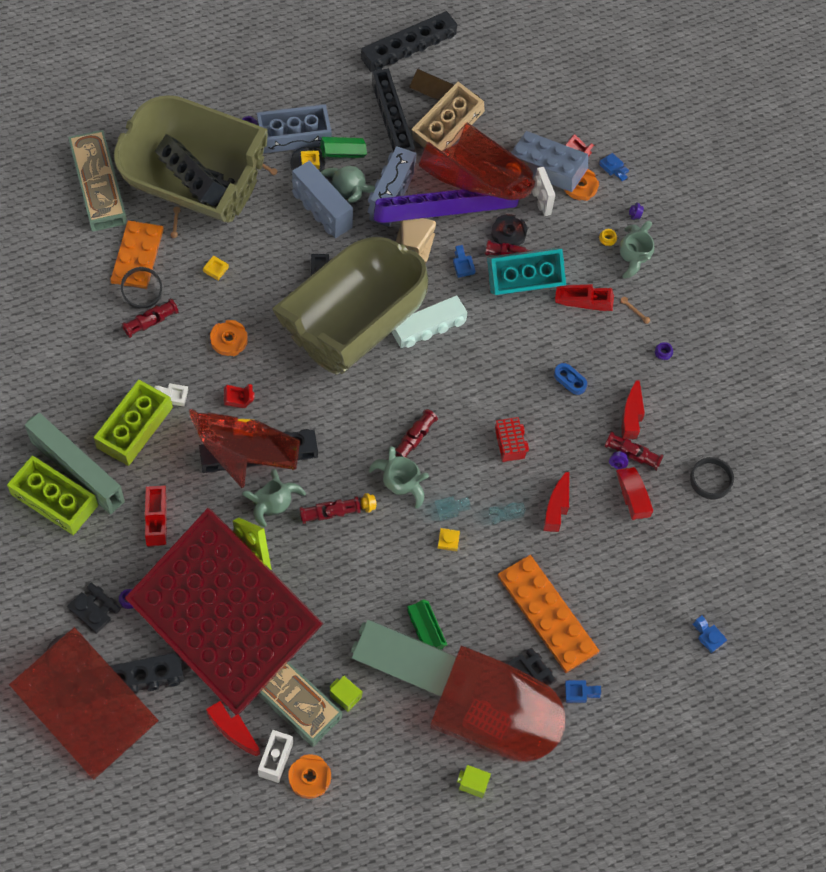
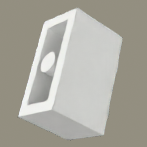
M272 730L258 768L259 777L277 783L280 782L293 746V736Z

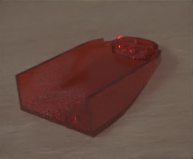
M468 122L464 126L459 142L443 151L427 142L418 165L430 175L446 184L474 193L507 200L526 198L531 194L535 186L534 174L523 161Z
M461 646L431 721V729L513 761L532 762L547 756L555 749L563 736L566 718L560 698L548 685L506 663Z

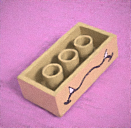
M457 82L411 129L413 140L439 159L485 112L484 101Z

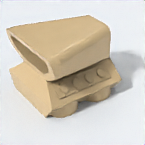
M425 218L400 221L396 242L403 244L407 250L416 251L423 258L424 262L427 263L435 236L433 232L436 222Z

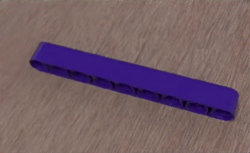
M515 184L380 198L375 201L373 218L377 222L386 223L514 208L518 206L521 188Z

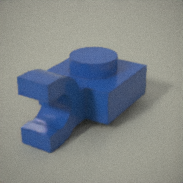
M611 153L599 161V165L610 176L615 174L621 181L627 179L628 176L625 174L629 172V169L624 166V163L615 154Z
M463 245L456 246V251L454 252L456 258L453 259L457 278L475 275L476 270L472 257L465 256Z
M702 615L693 623L694 627L701 633L698 639L710 653H713L727 641L715 625L709 628L706 619Z
M565 680L566 703H586L587 697L600 698L601 686H586V680Z

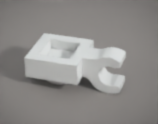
M169 383L168 388L154 387L170 396L172 405L185 406L188 386Z

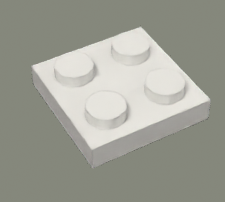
M539 167L537 168L536 176H534L532 193L534 197L537 196L539 210L543 211L544 216H548L552 213L555 192L545 168Z

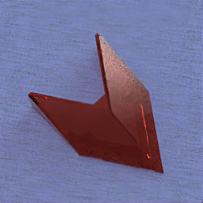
M189 409V415L201 442L241 488L245 486L247 462L291 470L297 469L300 440L258 420L250 419V421L242 422L238 421V417L209 412L207 414L198 413L196 410Z

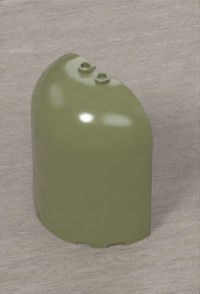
M159 96L143 103L136 110L133 117L127 121L126 129L128 131L121 133L118 137L114 159L121 176L131 186L140 191L222 222H232L235 215L239 216L257 183V170H261L265 157L262 155L264 147L267 146V129L178 96ZM165 134L180 141L206 168L224 174L223 180L228 181L229 178L235 180L234 184H229L217 207L208 203L204 205L196 198H193L192 193L189 191L190 189L181 183L182 180L173 175L174 172L169 170L166 164L158 159L159 155L155 152V149Z
M384 237L366 238L342 250L273 307L272 310L283 328L286 327L293 334L291 338L299 347L303 346L306 352L309 353L308 355L319 366L333 374H343L421 306L428 290L427 267L423 258L416 251L407 250L403 244Z

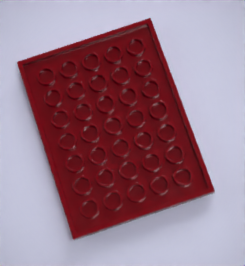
M207 508L125 597L136 611L235 715L240 714L324 624L210 508Z

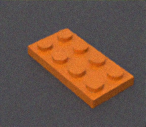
M127 221L110 280L112 284L121 285L124 275L133 268L146 267L153 270L164 230L163 226ZM146 271L132 273L126 279L124 286L147 289L151 273Z

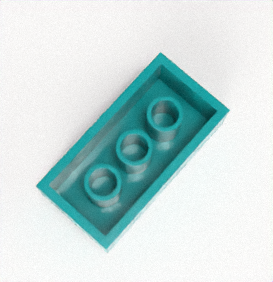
M561 248L487 257L491 294L500 295L566 285L563 249Z

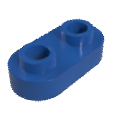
M566 363L556 366L554 377L568 391L575 395H581L586 391L587 380L573 367Z

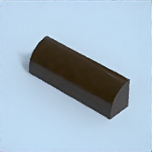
M417 69L409 88L440 100L454 84Z

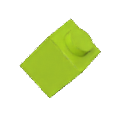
M343 676L340 680L337 678L331 684L330 697L349 712L362 698V691L348 678Z
M467 765L465 771H460L457 780L458 783H461L459 790L483 798L491 773Z

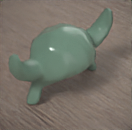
M349 165L340 169L327 168L321 171L324 177L333 178L331 184L344 199H348L349 203L358 201L362 196V192L371 193L375 191V186L366 185L365 176L357 167Z
M650 220L646 221L641 228L635 224L624 228V231L630 232L620 242V255L626 262H629V267L622 276L624 279L634 276L639 271L641 263L650 260L654 253V241L650 234H648V230L652 225Z
M391 446L389 447V460L377 459L371 464L369 472L371 473L375 469L384 471V485L396 495H404L411 492L416 499L415 508L417 509L424 501V491L419 483L427 479L429 474L425 472L420 475V470L416 463L406 457H396L395 448Z
M276 469L271 470L272 480L254 494L250 491H243L242 493L243 496L253 501L255 505L253 511L254 518L262 527L267 526L263 514L267 516L279 515L287 510L291 503V492L302 496L306 495L303 488L296 483H282Z

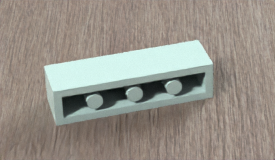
M456 295L413 313L393 330L392 334L400 348H409L422 339L426 341L434 334H442L453 326L459 327L463 325L467 319V311Z

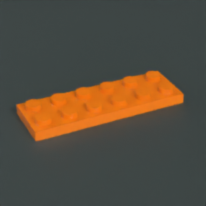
M531 555L498 573L497 577L565 673L599 653L600 650Z

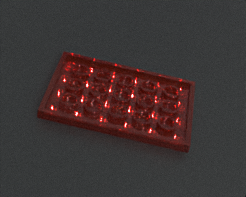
M75 627L9 684L93 780L101 775L159 722L154 714Z

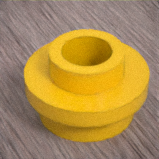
M605 229L600 233L599 240L605 246H612L617 241V235L614 230Z
M365 493L360 500L361 508L365 509L366 513H370L376 509V499L373 494Z

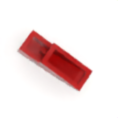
M593 284L564 285L556 287L555 302L571 307L613 311L614 294L612 288H593Z
M640 380L635 381L624 407L621 425L622 439H637L640 432L639 422H642L645 415Z
M636 468L616 470L631 519L651 517L653 513L651 501Z
M570 472L564 473L552 492L544 518L543 531L559 532L561 514L567 515L569 509Z
M166 486L146 487V546L167 545Z
M221 701L206 709L207 716L223 736L242 750L256 757L260 755L259 747L239 714L231 718Z

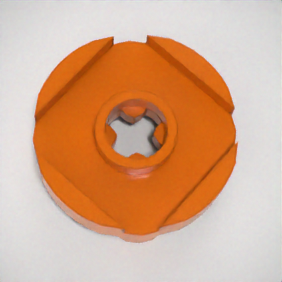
M587 169L578 183L583 182L584 186L577 184L573 192L565 189L564 191L573 199L588 201L597 193L599 181H597L595 173Z
M226 320L225 323L221 324L218 323L212 328L210 333L211 346L221 355L236 356L247 345V332L241 323L234 320ZM229 335H232V340L227 341L224 338L229 337Z
M313 754L303 755L289 769V784L293 792L300 797L313 799L323 795L329 788L331 770L321 757ZM309 771L312 772L313 776H316L311 782L304 778V775H308Z

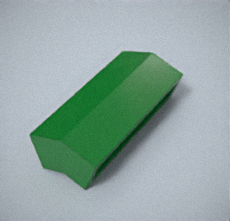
M321 138L320 148L322 150V157L364 158L367 155L366 143L363 138Z
M420 600L416 604L408 606L407 612L419 640L438 649L446 647L447 642L429 601Z

